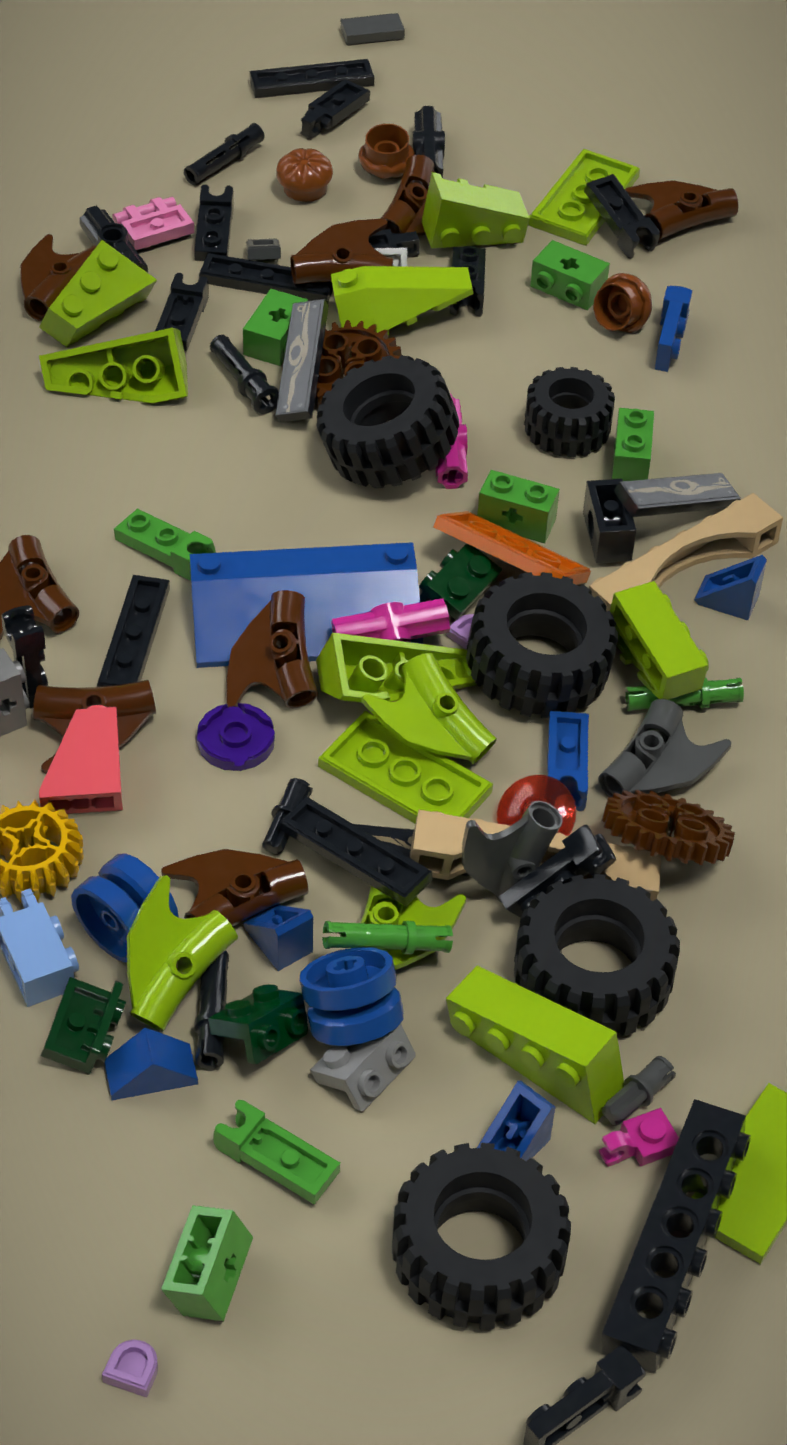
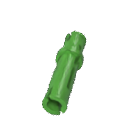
M705 677L702 689L669 700L679 706L699 705L700 708H709L710 704L743 702L744 688L742 679L708 681ZM628 686L625 688V701L629 703L626 706L627 711L649 709L651 703L658 699L646 686Z
M325 921L323 926V933L340 934V937H322L325 949L374 947L384 950H401L402 954H414L415 950L449 953L453 941L435 939V937H452L453 931L450 925L421 926L416 925L414 921H403L402 925Z

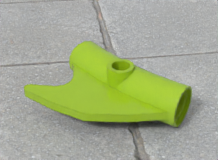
M432 653L415 656L403 665L402 671L405 681L403 697L400 700L390 702L368 693L363 695L361 701L384 727L408 746L438 755L466 759L475 764L497 741V738L476 718L456 693Z
M160 876L142 903L127 935V975L132 1004L130 1014L141 1022L160 1031L165 1030L179 1004L200 976L238 939V935L231 923L216 910L203 916L184 919L173 915L169 908V876Z
M371 886L360 923L402 925L403 921H414L416 925H450L453 929L466 904V897L463 894H459L437 907L427 906L416 897L405 907ZM435 937V939L445 940L446 937ZM384 950L393 957L395 970L435 952L415 950L414 954H402L401 950Z

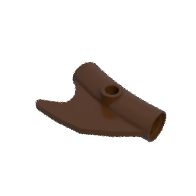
M413 155L407 159L399 188L389 207L381 217L387 220V227L383 230L390 229L392 233L396 234L416 231L418 236L426 235L422 225V217L431 174L434 172V162L429 157Z
M672 180L647 183L625 189L631 198L645 199L653 204L650 213L646 214L645 218L650 217L660 233L659 240L693 226L735 217L738 213V198L733 188L716 190L701 185Z
M384 218L355 220L330 226L313 238L296 255L290 256L294 284L332 282L331 274L362 266H393L394 258L382 255L369 243L371 236L387 227V220Z
M47 234L31 249L20 265L21 287L25 299L23 305L29 316L37 321L43 320L49 307L97 247L96 245L87 248L81 253L58 254L53 251V235Z
M22 535L13 539L9 544L7 554L0 562V640L4 634L1 614L16 607L31 605L35 621L47 625L55 633L67 631L76 623L79 617L78 608L66 595L54 577L46 561L40 540L35 536Z
M289 590L274 592L271 595V601L249 623L232 647L227 673L228 707H237L246 691L254 685L268 687L279 695L289 708L305 706L318 697L306 646L304 622L305 597L302 594Z
M149 680L114 686L83 688L38 685L33 706V719L47 724L58 732L62 738L76 709H86L93 705L116 707L119 749L135 735L151 715L156 714ZM55 755L41 765L43 773L47 774Z
M222 849L192 856L161 869L162 876H169L170 879L191 881L198 886L199 891L194 904L185 913L184 918L199 917L216 910L232 926L275 905L306 895L309 891L305 871L298 859L285 861L257 853Z

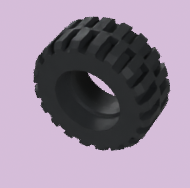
M403 355L400 358H394L393 356L382 357V360L376 362L370 360L364 362V366L358 369L354 367L347 371L343 379L338 378L332 384L331 391H326L316 416L319 435L335 470L339 471L340 475L348 481H353V483L364 487L370 484L373 488H384L388 484H391L393 487L403 485V481L408 479L414 481L420 478L421 473L424 471L433 470L438 466V460L440 458L445 459L451 450L450 445H454L459 428V417L440 371L426 361L416 358L414 361L412 357Z
M532 572L522 573L518 576V579H514L511 576L500 581L499 586L494 585L489 588L475 607L466 647L467 666L471 670V676L478 686L483 685V693L491 700L495 698L499 700V705L509 711L511 708L521 711L520 715L531 717L532 714H540L541 718H549L550 711L575 713L576 707L579 710L584 709L593 702L594 698L599 697L604 690L618 643V631L615 628L616 622L610 611H606L607 606L599 596L594 598L591 589L583 584L581 586L573 584V579L563 576L562 579L552 577V573L542 572L540 576H533ZM526 635L543 636L558 642L568 652L557 655L534 652L521 645L515 638Z
M593 874L592 878L583 879V875L569 877L568 883L565 884L560 880L548 886L546 894L544 892L538 893L530 901V907L525 909L521 916L514 957L515 982L540 996L608 1027L617 1033L619 1032L621 1037L636 1032L637 1024L645 1027L655 1020L656 1013L663 1011L668 1003L669 994L672 993L680 953V940L676 936L677 927L670 916L666 917L667 909L658 899L652 901L650 899L651 893L640 886L637 889L629 886L628 880L617 877L616 881L605 879L606 875ZM580 941H599L618 948L632 963L617 971L594 972L576 966L560 950Z
M481 1142L480 1148H470L469 1143L455 1145L454 1152L447 1154L445 1150H440L431 1155L429 1166L424 1162L420 1163L411 1172L410 1181L403 1183L398 1193V1203L394 1209L392 1257L396 1262V1274L400 1283L405 1286L409 1285L408 1295L417 1305H422L424 1302L429 1304L428 1313L439 1320H442L444 1315L453 1318L454 1326L467 1328L468 1322L480 1323V1330L494 1329L495 1322L504 1321L505 1326H510L521 1322L523 1311L527 1315H533L543 1307L544 1298H551L558 1288L559 1278L564 1273L569 1247L571 1221L568 1219L570 1209L566 1197L562 1194L559 1195L560 1185L550 1174L543 1176V1166L533 1158L525 1161L520 1158V1151L507 1147L506 1151L494 1149L495 1144ZM483 1211L498 1215L511 1223L519 1232L524 1242L515 1251L506 1256L480 1260L464 1256L450 1248L437 1230L447 1220L458 1214Z

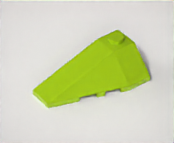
M332 633L316 659L321 691L345 701L362 702L361 699L366 693L390 702L400 700L403 697L405 681L402 671L403 665L415 656L424 653H432L441 670L454 689L475 686L477 684L473 680L471 670L467 666L466 649Z

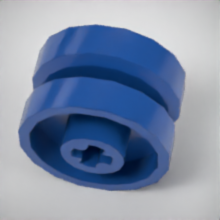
M123 853L117 854L103 865L98 872L99 876H90L75 888L71 894V901L79 922L95 943L113 958L127 963L128 932L142 903L159 877L141 860ZM169 892L170 911L178 917V908L173 896Z
M374 947L338 950L319 957L301 971L299 981L304 1001L309 1005L307 1016L311 1034L317 1041L338 1046L366 1043L385 1036L396 1029L404 1020L401 995L394 987L397 976L393 957L387 951Z

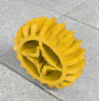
M35 799L30 806H23L19 800L15 808L12 809L2 805L0 810V855L5 856V860L9 861L7 863L0 859V894L3 897L8 898L12 894H16V898L21 903V891L30 888L38 902L41 893L47 892L54 897L56 886L68 888L69 878L77 877L79 865L82 864L84 858L82 848L83 837L80 831H78L75 819H68L65 809L55 811L51 802L44 807H39ZM51 841L56 843L59 847L51 845Z

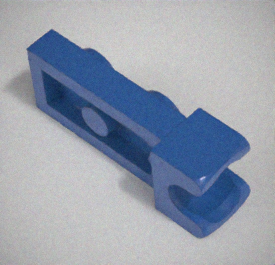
M667 286L660 320V325H663L658 343L655 370L668 372L671 359H678L681 339L676 338H683L693 292L691 289L681 286Z
M550 711L546 802L554 807L559 796L568 795L574 799L576 810L583 811L586 808L589 714L558 711Z

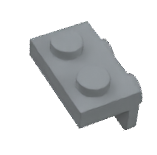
M400 1023L396 1029L375 1040L348 1046L334 1045L324 1053L323 1057L310 1071L316 1083L345 1091L354 1108L364 1111L415 1058L416 1054Z

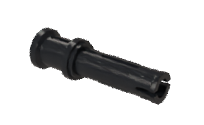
M223 334L216 336L210 343V350L238 381L237 387L239 392L252 401V408L257 413L267 414L277 407L279 390L275 386L268 384L267 377L263 371L253 368L248 363L245 357L232 344L228 336L226 337Z

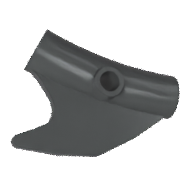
M657 699L651 703L643 722L631 741L599 775V784L609 797H613V793L622 795L623 790L633 794L635 790H640L643 793L649 794L650 791L659 793L689 786L714 768L731 749V741L724 739L704 746L692 743L688 739L683 726L682 718L684 715L681 707L673 701Z
M534 801L528 806L519 821L498 833L487 834L479 827L475 820L468 821L462 841V864L465 871L481 886L494 893L502 903L499 898L502 893L540 866L550 843L562 825L561 814L554 806L547 802Z

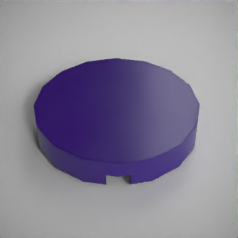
M238 703V707H228V704L217 706L207 712L198 724L197 745L201 755L211 765L223 770L242 771L254 768L267 760L274 750L275 731L271 718L263 710L250 704Z

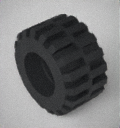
M557 367L555 371H544L542 376L537 375L533 379V383L529 384L524 421L526 435L530 436V441L534 445H540L541 450L545 452L552 451L553 455L561 456V454L568 455V457H576V454L585 456L590 454V450H599L602 444H606L611 433L615 401L614 392H611L612 387L609 383L604 382L603 377L593 375L592 371L587 369L578 370V367H570V369Z

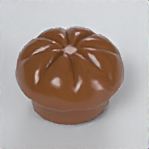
M380 124L369 129L366 134L365 144L360 148L358 157L362 168L366 172L381 179H388L390 177L398 178L402 176L407 159L415 155L409 145V135L405 129L395 124Z
M312 148L292 150L279 160L276 168V177L283 186L284 193L289 198L301 202L315 201L326 194L327 185L333 176V167L329 158Z
M626 273L615 274L604 282L594 298L593 309L595 317L599 324L607 330L635 332L644 326L651 315V293L646 284L637 276Z

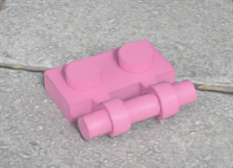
M157 197L150 199L149 204L138 207L134 205L126 206L123 208V211L112 214L113 221L127 229L128 241L135 250L148 248L152 245L194 233V222L181 204L176 205L174 197L166 199Z

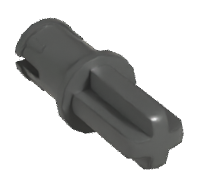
M656 1056L641 1072L628 1076L624 1080V1087L609 1099L602 1108L603 1116L608 1118L611 1124L620 1125L622 1121L640 1106L647 1107L653 1102V1096L676 1076V1072L672 1071L674 1067L670 1061L662 1056Z

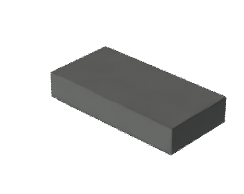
M398 13L340 19V28L347 45L405 38V29Z

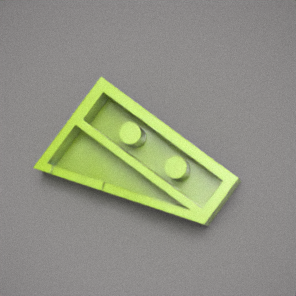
M432 172L422 217V225L431 248L524 243L530 218L518 191L484 184L483 187L469 185L465 179L458 178L457 181L443 179L441 174Z
M101 240L49 307L39 328L68 347L98 329L104 322L121 315L124 310L135 303L139 304L144 301L157 282V279Z
M652 581L615 592L610 612L616 622L615 628L618 631L616 647L622 652L620 660L625 665L633 663L640 670L637 672V677L658 699L669 700L702 689L706 673L709 669L707 656L703 650L698 649L690 637L687 625L679 620L672 609L669 597L661 592L656 582Z

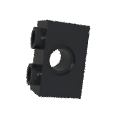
M622 478L586 482L583 515L596 563L632 561L636 526L633 517H631L614 492L619 482L623 481Z

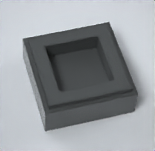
M248 239L246 241L248 260L281 259L279 239Z

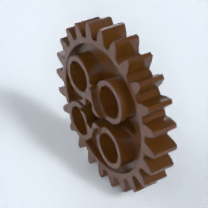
M346 320L344 327L341 328L333 322L332 330L328 331L325 329L315 400L317 399L318 408L326 391H331L332 384L338 378L343 379V374L346 376L347 371L354 367L358 369L364 366V362L374 360V362L380 361L382 357L386 356L400 358L402 355L401 347L396 345V338H388V331L386 329L377 333L376 324L365 329L363 321H360L356 327H351L350 321Z
M623 790L622 795L613 793V797H608L602 817V821L605 822L604 828L611 830L610 835L622 837L621 843L632 844L637 851H650V856L652 857L660 854L667 861L677 858L684 864H688L689 860L699 865H703L704 860L711 864H715L716 860L724 861L725 856L729 857L735 832L731 831L732 826L724 823V818L713 816L714 811L704 810L700 807V804L686 803L685 798L675 800L672 799L670 794L666 793L663 797L657 795L654 791H650L649 794L643 793L640 790H635L634 794ZM669 818H670V826H669V830H668V833H667V832H666V829H667L668 822H669Z

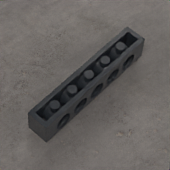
M694 1099L603 1329L602 1354L608 1355L617 1347L623 1346L636 1358L643 1369L656 1373L662 1357L666 1359L671 1357L677 1339V1331L672 1330L677 1316L685 1318L693 1295V1291L688 1289L692 1275L700 1278L708 1255V1251L704 1250L703 1246L707 1236L715 1238L722 1219V1211L717 1210L722 1197L726 1199L731 1197L737 1173L732 1172L736 1159L744 1161L750 1145L751 1135L745 1134L746 1115ZM704 1154H713L717 1156L718 1159L705 1160L700 1156ZM695 1191L702 1193L704 1197L693 1199L685 1194ZM675 1230H684L690 1235L684 1238H677L670 1233ZM660 1269H668L674 1272L675 1275L669 1278H662L657 1276L655 1272ZM645 1309H653L660 1315L656 1318L647 1319L638 1313Z

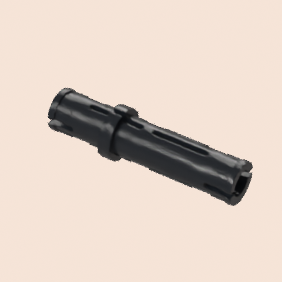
M252 123L237 135L231 134L226 137L223 144L184 168V176L187 181L192 185H197L201 180L219 170L233 159L244 157L248 149L264 140L265 135L262 128L258 124Z
M224 951L201 976L200 1011L194 1023V1030L196 1033L198 1032L195 1060L198 1066L205 1069H215L216 1065L220 1067L224 1063V1036L211 1035L208 1018L225 1009L229 962L227 951Z

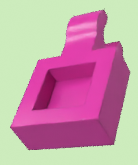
M658 1108L622 1121L620 1131H614L602 1137L606 1147L599 1149V1154L606 1166L618 1164L627 1158L635 1156L641 1167L671 1156L679 1137L663 1110Z

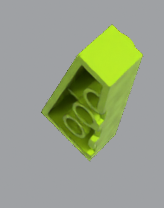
M478 965L446 997L450 1023L459 1034L478 1044L592 1123L596 1124L603 1116L602 1108L606 1102L624 1087L616 1031Z

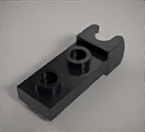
M614 174L586 184L585 194L618 238L617 244L626 257L630 259L634 257V249L638 243L642 244L648 251L655 249L660 236L658 228L650 217L645 218Z
M204 184L201 186L194 250L195 261H205L208 253L228 256L234 210V190L230 185L226 186L224 193L219 196L210 194L208 185Z
M474 246L453 247L452 267H468L474 293L450 305V313L453 315L457 314L458 309L462 306L472 307L476 316L483 314L485 248H476Z
M177 273L170 286L171 293L155 331L172 327L179 329L184 351H187L200 315L204 312L208 302L209 282L207 277L202 276L196 284L187 285L183 283V274Z
M26 605L1 614L3 632L13 650L14 661L18 660L25 672L26 682L22 683V688L27 695L31 709L34 706L37 686H48V680L42 665H40V662L45 661L44 631L41 625L36 626L31 605Z
M586 824L562 840L565 846L562 850L499 896L505 909L521 918L524 910L530 907V901L540 892L546 894L548 886L560 880L563 884L568 883L569 877L583 875L584 877L587 874L591 876L593 874H600L616 861V857L603 835L597 834L594 836Z
M617 1347L597 1362L594 1376L588 1380L585 1377L577 1379L566 1389L563 1394L564 1398L551 1407L549 1404L540 1406L528 1417L523 1445H556L609 1405L615 1411H618L642 1392V1388L637 1383L646 1376L645 1370L625 1347Z

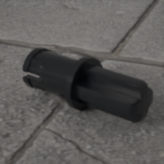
M299 778L289 780L281 801L273 807L271 812L274 819L262 843L266 851L272 852L275 855H280L283 852L290 836L281 831L280 821L306 796L310 797L313 788L309 787L310 784Z

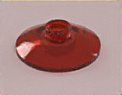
M531 775L519 779L504 792L497 809L498 824L513 825L522 818L532 802L543 801L554 806L562 816L563 822L557 833L569 836L576 821V804L571 792L559 780L546 775Z

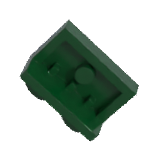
M466 543L459 552L452 549L439 565L442 569L438 573L432 570L419 585V588L423 591L420 595V602L444 598L449 615L458 620L497 579L502 568L477 548Z
M70 977L40 1056L90 1074L96 1060L105 1061L114 1037L108 1035L107 1031L110 1023L117 1026L123 1013L126 1001L119 999L124 984L115 981L109 992Z
M272 984L258 986L252 990L253 993L249 996L227 1003L224 1010L208 1018L211 1035L244 1040L248 1063L258 1064L307 1035L308 1018L302 993L279 990L278 986Z

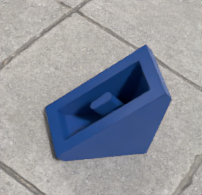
M760 555L705 575L694 600L700 606L749 620L760 595L767 559Z
M276 905L243 923L246 932L277 971L313 952V915L309 909Z
M148 1028L142 1029L106 1057L104 1061L112 1101L198 1084L190 1043Z
M517 1081L481 1142L495 1144L494 1149L506 1151L507 1147L521 1152L520 1158L527 1161L529 1158H533L551 1140L556 1107L524 1082Z

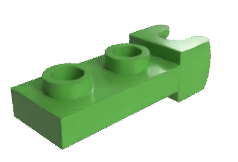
M136 509L114 528L115 540L173 567L175 574L190 581V554L216 553L212 539L196 531L190 534L140 509Z
M237 1100L235 1102V1109L237 1111L235 1121L239 1128H231L223 1123L217 1124L213 1134L216 1148L238 1163L244 1161L315 1205L340 1173V1162L265 1118V1113L244 1100Z

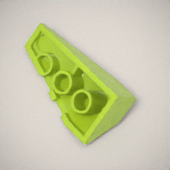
M362 266L331 274L334 298L341 327H344L346 320L350 321L351 327H356L360 321H363L365 329L376 324L377 333L385 329L388 331L403 322L409 326L418 321L416 316L430 309L440 311L474 294L468 267Z
M173 327L39 356L46 390L147 403H159L188 397L187 362L179 329Z

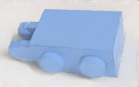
M29 888L21 891V902L24 909L13 912L7 898L3 897L0 899V948L27 1007L63 995L69 978H74V972L79 971V964L72 947L64 948L61 941L64 939V933L56 915L50 917L43 902L38 903L32 890Z

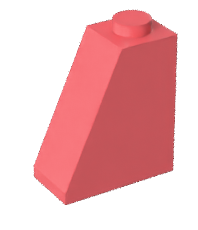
M93 705L86 709H76L39 789L41 807L51 802L55 811L65 809L66 814L123 810L116 707Z

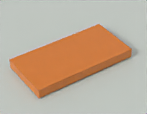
M469 511L437 515L433 528L528 573L532 572L534 576H540L542 572L552 573V577L562 579L565 576L573 579V584L578 585L587 583L591 573L590 568Z

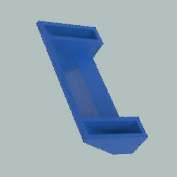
M413 542L190 554L197 668L229 666L232 647L249 623L271 601V595L277 591H295L305 597L304 622L309 662L316 661L333 633L332 619L367 613L372 608L385 603L401 602L404 606L420 603L418 572ZM423 637L412 639L411 643L424 644Z

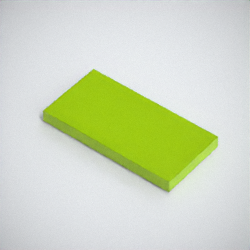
M583 149L531 213L528 226L587 246L605 220L585 194L586 184L614 174L623 188L626 189L632 187L639 178L640 168Z
M364 711L318 758V767L413 823H416L418 810L438 811L447 815L469 818L493 791V783L446 756L406 745L384 727L374 715L367 711Z
M770 1083L767 1084L746 1116L745 1134L751 1135L750 1145L744 1161L737 1159L735 1161L732 1172L737 1173L736 1182L731 1197L729 1199L721 1198L717 1210L722 1211V1219L715 1236L719 1241L759 1264L763 1262L787 1224V1092ZM695 1192L691 1198L698 1199L704 1197V1195Z

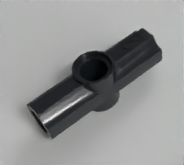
M422 106L414 115L412 149L415 155L429 157L434 162V173L441 174L443 178L445 131H442L441 113L437 112L434 106Z
M97 205L87 208L79 221L80 227L92 243L97 246L103 240L148 273L147 264L128 241L127 229L123 225L115 223L106 210L100 209Z

